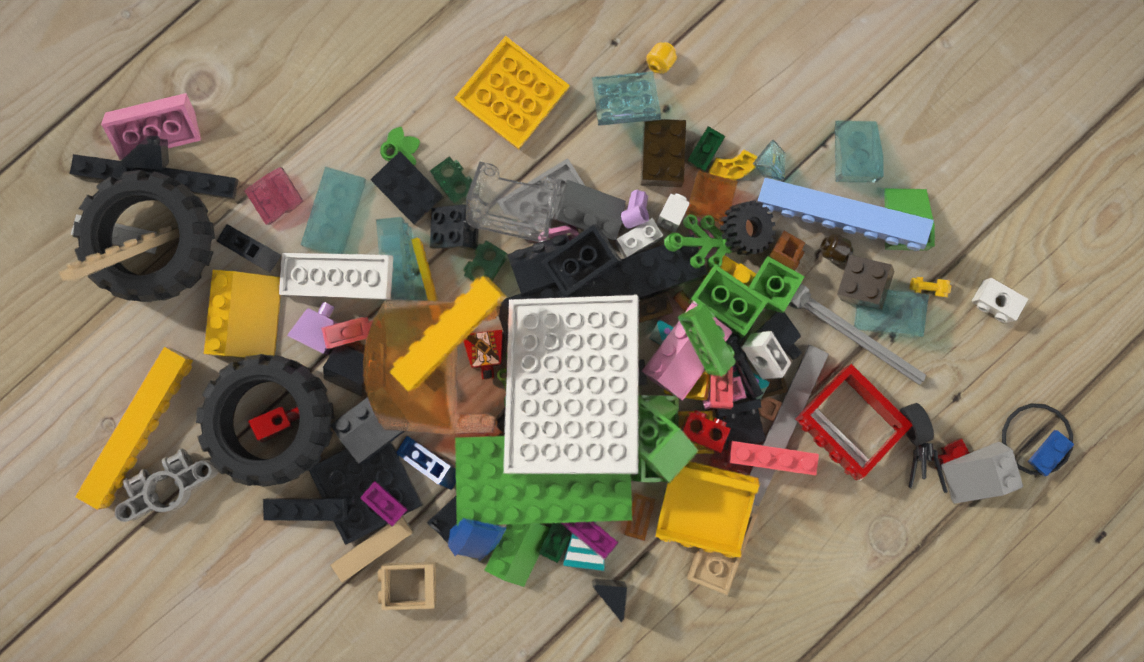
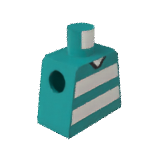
M571 534L563 566L604 571V560L575 535Z

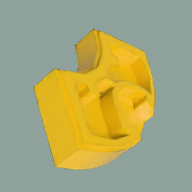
M745 149L732 159L716 157L706 177L716 181L741 179L751 173L758 166L762 158Z

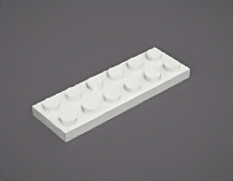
M282 253L279 295L391 299L393 256Z

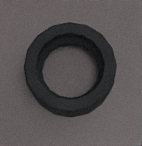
M914 403L900 409V412L912 423V427L906 432V435L914 445L918 446L934 439V430L930 418L919 403Z

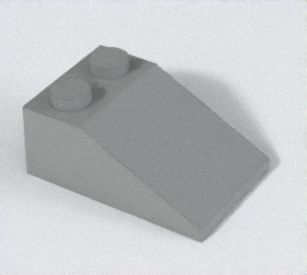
M996 442L941 465L951 500L954 504L1002 496L1023 488L1013 449L1001 442Z

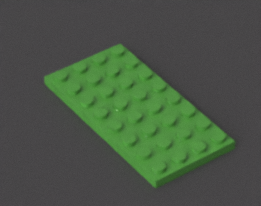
M505 436L455 437L457 526L463 519L493 525L632 520L631 474H505Z

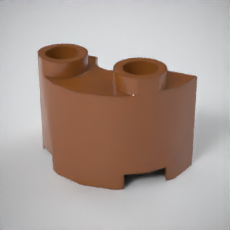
M784 230L768 257L795 271L805 253L802 249L806 242Z

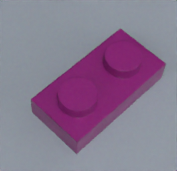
M376 481L360 497L392 527L408 510Z

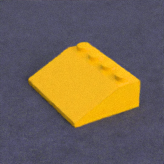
M212 270L204 354L245 358L246 356L258 354L275 356L281 295H279L280 277Z

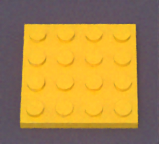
M505 36L454 97V100L519 150L567 92L570 85Z

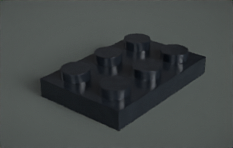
M401 151L370 179L414 225L444 198Z

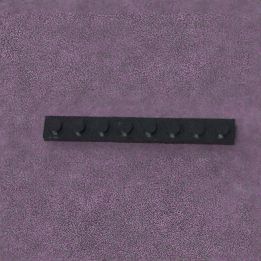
M73 154L69 172L72 176L106 180L109 177L118 178L124 172L129 171L157 172L179 181L189 187L190 191L194 194L235 200L238 179L234 177L166 167L163 170L120 166V161L77 154Z

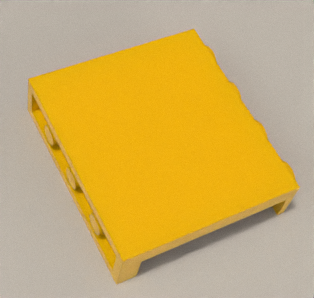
M689 461L670 483H667L655 537H659L660 540L665 542H679L685 547H699L709 553L719 552L729 558H741V548L755 494L758 493L760 486L759 478Z

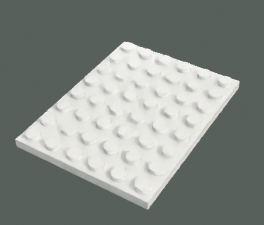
M637 295L509 300L504 450L505 474H638Z

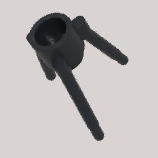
M923 443L916 446V450H913L909 488L913 487L918 459L922 462V479H926L927 462H931L933 458L943 492L947 493L946 482L938 459V450H934L933 443Z

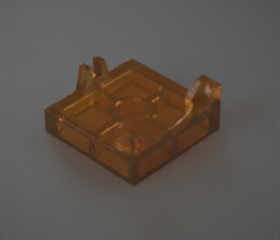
M697 171L689 199L690 204L685 214L701 217L710 215L715 221L724 224L721 220L722 217L727 216L724 213L732 206L738 181Z

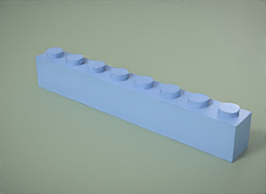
M769 178L764 179L758 202L763 203L762 207L767 206L770 213L777 211L781 212V215L785 217L802 218L801 220L807 223H814L816 221L822 223L824 227L831 229L839 227L846 233L855 234L858 232L864 234V237L869 239L881 238L886 243L892 245L904 244L907 245L908 249L915 251L925 249L934 221Z

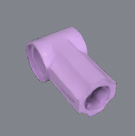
M638 189L632 191L628 209L621 213L623 224L628 229L649 221V214L646 209L648 195L645 191H639Z

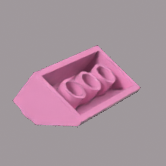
M187 93L106 112L101 123L120 160L126 157L148 136H159L160 139H167L168 148L201 140L195 111Z
M692 303V304L689 306V308L686 310V312H687L688 310H690V309L696 307L697 305H695L694 303ZM713 318L717 326L719 325L724 331L725 337L723 338L726 342L732 331L717 318ZM680 321L669 333L642 372L652 382L683 401L705 369Z

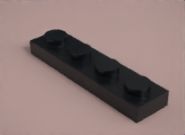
M347 498L263 499V521L347 520Z

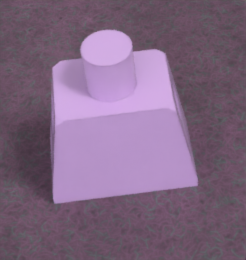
M323 302L318 313L309 308L306 309L287 336L328 355L330 348H326L321 328L337 324V322L329 319L335 307Z

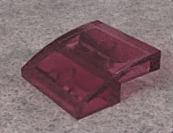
M283 167L268 173L245 190L265 225H271L284 213H290L304 202Z

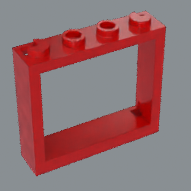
M852 364L843 368L795 418L802 426L801 429L808 432L814 438V442L829 453L831 460L839 463L845 469L846 475L850 474L855 480L865 478L912 427V423ZM844 380L895 430L891 437L863 467L811 416Z

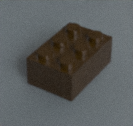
M644 119L640 185L682 187L685 170L686 120Z

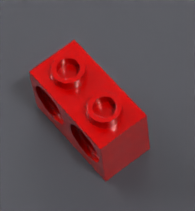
M695 410L694 413L688 412L681 428L682 432L690 441L721 453L730 432V428L725 427L727 423L716 418L714 421L706 419L707 414ZM693 420L699 421L701 425L698 432H693L690 429V423ZM714 428L720 431V437L716 441L710 437V432Z

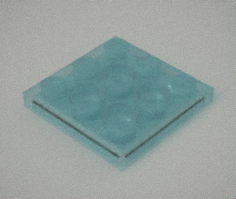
M653 72L592 77L598 126L661 120Z

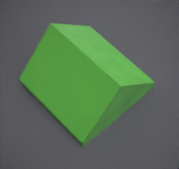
M767 256L749 288L769 300L764 307L765 309L784 313L805 276Z

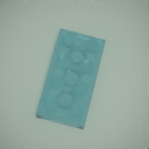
M325 167L301 246L327 254L344 253L366 183L364 177Z

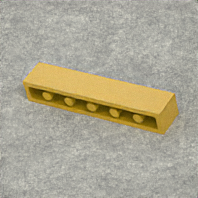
M478 277L470 285L471 289L466 294L462 293L454 301L456 305L451 310H445L439 316L440 321L435 326L431 325L423 333L425 336L420 342L418 340L415 341L408 348L410 352L405 357L401 356L394 362V368L390 373L407 391L415 390L507 297L489 277Z

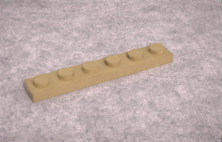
M163 226L158 228L159 232L155 234L154 232H149L141 235L142 239L140 240L131 239L123 242L124 246L120 248L119 246L105 249V254L100 255V253L87 256V261L85 262L76 261L67 264V269L59 272L61 279H79L176 239L180 236L179 227Z

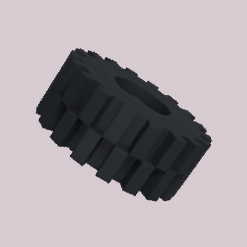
M756 201L739 203L731 206L724 213L727 216L722 217L721 222H724V225L720 226L721 230H724V234L721 236L722 239H727L725 243L727 247L732 246L730 251L733 253L737 252L738 255L757 254L764 252V250L770 247L768 244L773 243L774 239L771 236L775 235L776 231L772 230V227L776 226V224L771 221L773 214L767 213L769 208L767 206L762 207L763 203H756ZM747 220H749L753 226V233L751 236L747 233L746 230Z

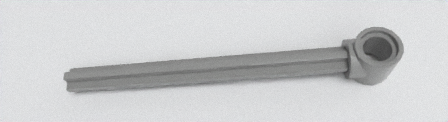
M802 283L800 284L788 304L789 306L796 309L805 308L918 385L924 382L926 374L810 297L811 293H809L810 290Z

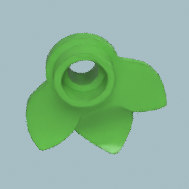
M402 127L394 128L388 133L387 141L382 144L380 154L384 160L389 162L401 151L415 165L417 162L412 154L418 149L420 140L415 137L404 136ZM393 148L394 154L388 155V149Z

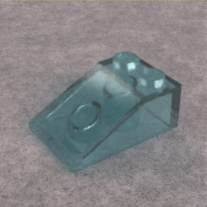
M835 121V182H877L884 177L883 151L877 121Z
M889 290L882 311L857 305L854 327L863 331L913 339L924 337L929 295Z

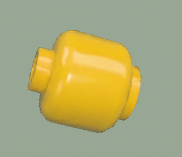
M667 42L657 43L646 57L649 69L654 73H667L677 60L675 48Z

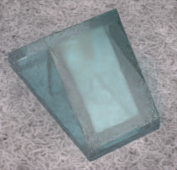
M772 140L753 162V165L764 177L783 180L785 179L786 153L775 140Z

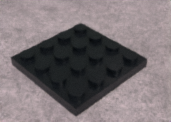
M392 442L361 465L355 460L348 449H345L316 464L309 470L322 498H347V520L334 521L345 545L388 524L360 498L375 481L408 509L405 514L423 505Z

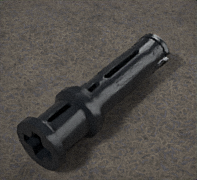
M736 335L728 339L726 344L730 345L735 354L733 357L736 361L734 365L751 399L762 395L763 391L745 359L747 357L746 353L742 351L737 341L738 336Z

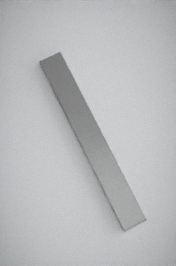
M808 345L762 446L786 448L797 424L795 418L803 411L829 355L828 353ZM752 466L748 476L759 478L760 484L758 493L755 494L754 505H760L776 469Z

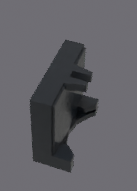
M456 496L426 522L447 544L449 542L450 529L457 524Z

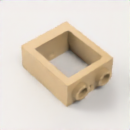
M436 562L385 563L378 570V582H381V591L378 592V603L382 604V610L434 609L436 607ZM425 569V600L391 601L390 570Z

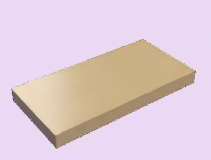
M752 512L750 513L741 548V558L757 514ZM698 547L687 579L728 595L741 558H729L715 551L713 553L705 552Z

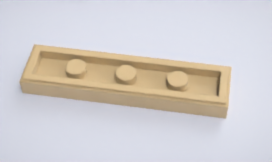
M402 516L393 527L390 524L386 525L330 566L343 583L414 533V531Z

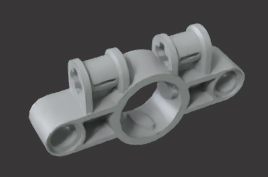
M181 448L177 454L162 459L165 471H159L151 475L146 469H142L134 477H127L123 480L130 499L116 507L115 517L121 522L139 519L153 510L158 512L177 510L187 503L191 490L216 477L218 471L210 464L209 460L193 464L187 451ZM204 465H207L209 468V473L206 476L202 472ZM167 475L176 480L174 482L180 489L179 497L177 500L169 503L170 506L160 503L158 494L155 493L156 484L158 481L166 479ZM128 506L131 508L132 511L130 517L126 513V509Z

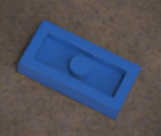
M1054 430L1027 462L1043 476H1048L1074 444L1061 432Z

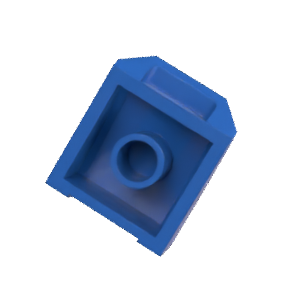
M463 519L459 522L458 526L456 524L450 529L448 547L454 556L461 555L481 561L495 549L506 527Z

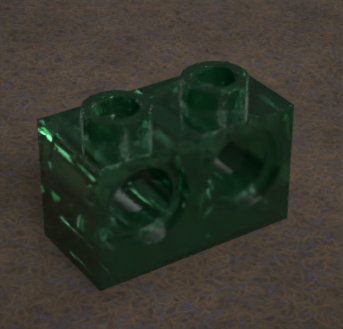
M449 156L432 168L430 173L454 205H461L476 194L474 189L476 184L470 176L465 177L461 172L464 169L457 159L453 161ZM452 169L454 173L450 177H445L443 175L445 170ZM459 185L466 186V190L463 193L456 192V188Z
M487 240L484 244L480 243L474 252L476 254L472 262L468 261L463 269L465 272L464 277L473 282L477 279L473 276L476 269H483V277H489L493 282L508 258L507 253ZM489 251L496 254L495 258L491 261H487L484 258L485 254Z

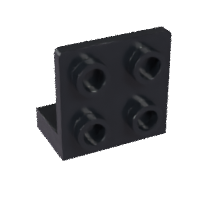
M462 204L431 209V249L460 247L468 250H478V208Z
M760 399L735 404L732 409H715L717 419L726 422L725 427L730 428L723 446L725 450H728L729 441L749 444L765 441L758 408H762Z

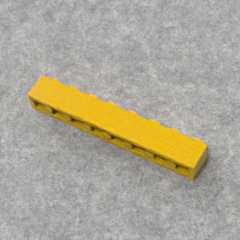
M164 347L76 494L75 497L97 510L105 509L114 502V495L117 489L123 486V480L126 478L127 472L135 466L137 462L136 457L147 446L150 433L156 430L159 425L158 420L160 416L170 406V399L180 390V383L183 377L187 376L191 371L192 359L172 348Z

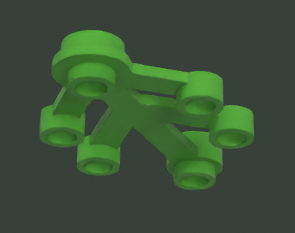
M689 214L683 219V224L699 238L683 237L679 233H671L664 240L665 247L672 252L677 251L682 246L701 247L698 253L690 259V263L694 268H700L705 264L704 258L712 247H716L718 250L708 259L710 268H713L714 265L721 266L723 256L726 253H732L730 251L732 246L727 247L725 245L727 239H722L721 235L723 233L714 225L715 220L710 215L702 218L700 224L702 228L708 230L715 238H711L697 225L698 220L695 215Z

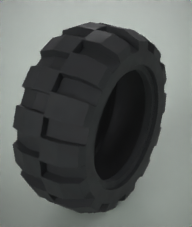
M138 170L124 172L118 178L109 177L97 185L98 191L93 196L87 195L79 207L83 211L80 222L74 221L73 237L78 238L79 248H75L74 251L78 261H81V263L87 261V256L100 253V255L105 254V249L113 247L112 234L117 219L127 208L136 203L151 200L162 202L171 210L179 227L178 248L166 266L151 274L137 275L124 267L121 262H117L88 274V278L99 288L108 290L112 296L128 301H165L179 296L180 292L186 288H192L202 278L200 273L205 265L209 266L214 251H211V242L215 239L213 223L209 221L207 216L208 209L200 197H197L190 191L189 187L169 176L157 172L146 173Z
M258 354L246 356L240 362H231L219 371L220 376L215 381H209L202 393V396L206 397L202 407H197L196 424H201L202 435H198L197 438L202 452L209 453L212 458L210 464L219 473L227 474L232 477L234 482L243 485L266 487L285 484L295 480L304 472L311 470L321 460L320 455L324 448L329 447L333 431H330L331 419L335 418L333 403L329 402L326 395L328 390L321 379L310 372V368L298 361L282 356ZM266 382H276L286 388L294 397L299 409L300 424L297 435L287 450L268 460L252 455L240 444L234 430V414L240 399L251 388Z

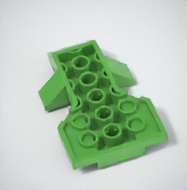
M663 395L648 402L638 396V456L650 465L656 474L667 483H670L696 455L698 450L682 430L670 421L671 417L679 410L677 406Z

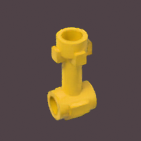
M916 277L910 281V290H914L916 293H921V290L935 291V296L948 297V294H951L952 285H950L949 280L937 279V283L923 281V277Z

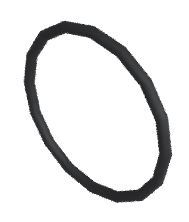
M1030 403L1017 408L1007 418L1002 429V443L1007 446L1006 433L1011 420L1023 410L1045 408L1055 413L1064 422L1069 434V440L1073 443V432L1068 420L1057 409L1046 404ZM1073 447L1050 473L1058 471L1068 461ZM1017 463L1018 469L1030 475H1042L1038 471L1029 470Z

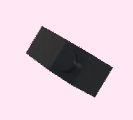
M226 224L216 241L270 273L281 257L279 253Z

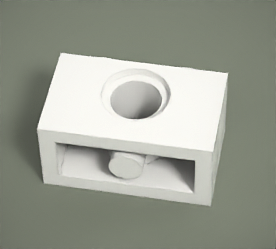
M670 194L656 224L675 233L690 203L680 194Z
M651 218L648 222L617 238L615 244L622 256L626 258L638 254L661 241L663 234L654 219Z
M989 278L983 280L971 302L976 304L979 310L995 315V319L998 321L1009 323L1018 319L1028 298L995 279ZM996 298L1001 300V307L996 304Z
M772 331L750 334L742 347L762 379L783 377L791 364Z

